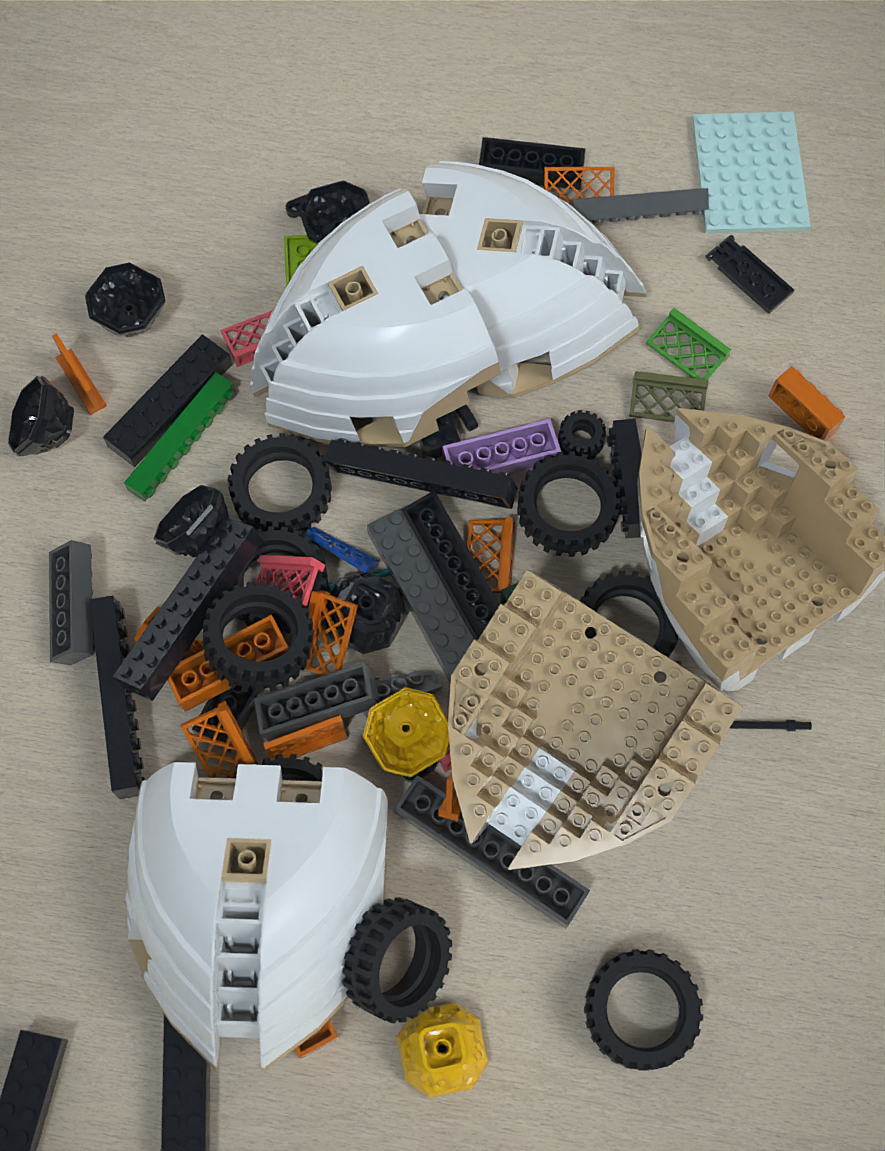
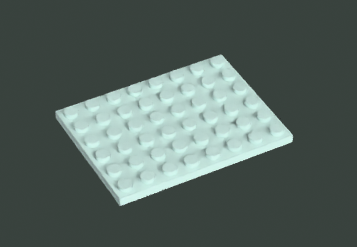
M794 112L693 114L692 123L700 188H708L709 210H703L705 234L809 231L811 226Z

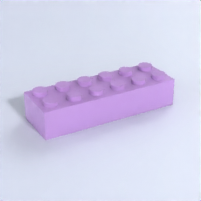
M550 419L442 446L444 461L454 462L458 466L467 464L472 466L473 469L478 470L480 468H487L493 473L498 474L499 472L510 474L533 468L534 463L537 461L543 463L545 456L550 455L551 458H554L557 452H561Z

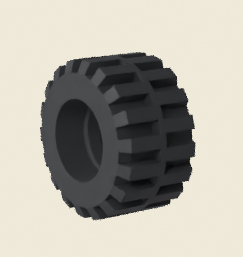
M578 410V413L571 412L570 416L567 415L564 421L562 420L558 444H560L561 451L564 450V455H569V451H573L575 456L582 457V453L588 455L587 459L590 460V457L595 458L597 453L601 452L606 437L605 424H602L603 420L601 418L597 419V414L593 413L592 415L590 411L586 410V413H583L582 410ZM585 431L592 438L587 441H580L574 438L572 433Z

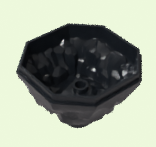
M344 180L311 189L298 209L309 241L318 245L342 222L370 204V201L363 188Z
M130 262L106 267L85 295L89 318L100 324L107 331L118 336L124 335L125 337H133L147 332L154 323L155 318L159 316L166 302L161 279Z
M36 376L21 390L13 408L8 444L17 456L37 455L48 452L54 447L58 448L70 437L74 408L69 406L64 395L44 376Z
M200 485L183 495L159 522L153 538L156 541L155 544L175 555L183 554L184 556L190 555L193 558L197 557L223 518H229L222 492L212 487Z
M359 572L339 578L330 594L358 605L348 647L361 654L390 647L407 616L399 588L392 582L369 572ZM327 600L326 604L328 612L335 609L330 600ZM366 603L369 605V607L366 608L362 605ZM346 606L341 608L344 618L348 617L350 608ZM337 612L330 615L334 625L340 622ZM325 618V626L326 629L330 628V626L327 622V619ZM341 624L336 628L340 637H342L345 632L344 627ZM332 631L328 632L329 637L335 639Z

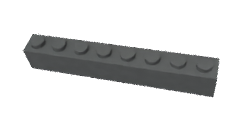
M708 188L569 199V204L587 220H592V223H602L603 219H609V222L620 221V217H626V220L637 219L636 216L642 215L643 219L653 218V214H659V217H669L670 213L675 212L676 216L686 215L687 211H692V214H702L703 210H709Z

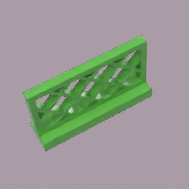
M675 308L669 312V316L646 341L648 346L691 378L701 379L696 375V369L706 368L707 374L703 380H708L723 361L727 360L731 351L730 348ZM670 322L675 326L676 332L665 333V326ZM686 334L689 336L690 342L679 343V335ZM676 335V344L666 343V336ZM656 337H663L664 345L657 346L652 341ZM693 345H701L704 348V353L694 354ZM690 346L691 354L681 355L680 347ZM678 347L677 356H670L668 354L667 348ZM715 355L719 358L717 363L708 364L707 356ZM705 356L706 365L695 366L694 357ZM692 358L693 366L685 367L681 359Z

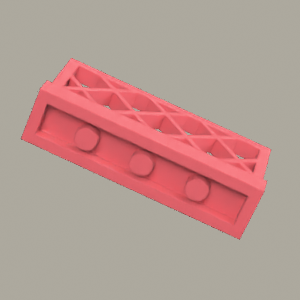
M273 310L220 330L237 367L254 361V354L259 342L254 344L250 342L253 338L261 339L262 335L256 334L257 328L265 330L266 325L260 324V322L264 318L269 319ZM249 324L254 326L252 332L243 329ZM234 331L237 332V335L234 339L227 337L226 333ZM241 334L249 336L246 342L239 340ZM236 344L244 346L243 348L234 351V347L236 346Z
M260 555L258 563L262 564L255 585L267 582L268 586L273 580L274 584L280 586L281 591L286 592L288 589L293 592L292 597L294 599L303 591L302 606H307L317 572H323L325 564L312 557ZM267 571H270L271 575L265 579ZM283 571L284 575L278 580L277 576ZM296 572L297 576L291 581L290 577ZM310 573L308 579L304 582L303 577ZM286 581L287 585L281 589V585ZM300 582V586L294 590V586Z

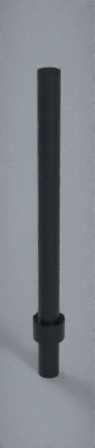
M796 720L734 721L729 729H786V731L795 732L796 730H811L812 723L796 722Z

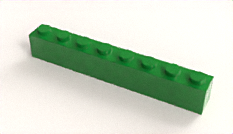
M215 372L125 480L124 484L129 492L144 502L154 495L156 488L166 480L168 473L177 467L179 460L189 452L191 445L200 439L205 428L210 427L214 417L223 411L224 405L228 400L233 399L236 391L231 381Z

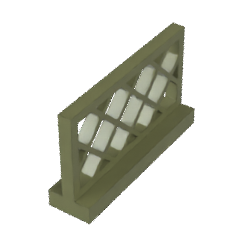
M635 371L629 417L675 422V417L669 411L676 406L682 408L680 403L685 399L693 406L690 409L695 408L696 410L704 411L708 380ZM637 386L645 387L648 392L640 397L636 392ZM658 388L663 389L666 393L661 399H658L653 393ZM675 391H681L685 397L677 402L671 394ZM693 393L702 394L701 401L697 404L689 397ZM649 394L656 401L650 407L643 400ZM667 397L674 403L669 409L661 402ZM639 402L646 408L642 413L634 412V406ZM657 404L665 411L661 415H655L651 410Z

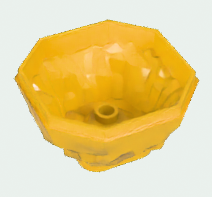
M405 687L370 708L363 738L383 771L412 777L446 757L449 746L448 719L434 694ZM403 725H409L407 730H402Z
M455 1001L430 1006L424 1012L419 1010L417 1012L418 1016L414 1019L408 1017L396 1036L404 1081L430 1099L472 1090L489 1063L480 1018ZM441 1044H444L447 1047V1050L444 1053H441L438 1050V1047Z

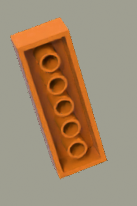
M272 615L223 639L224 644L232 653L249 661H270L282 656L290 649ZM204 650L179 662L168 678L176 700L185 712L232 688L228 686L229 681L227 679L221 681L217 678V670L214 672L210 670L209 660L205 661Z

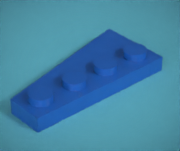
M316 527L309 528L305 536L307 535L311 538L312 543L322 546L364 573L376 568L380 562L379 559Z

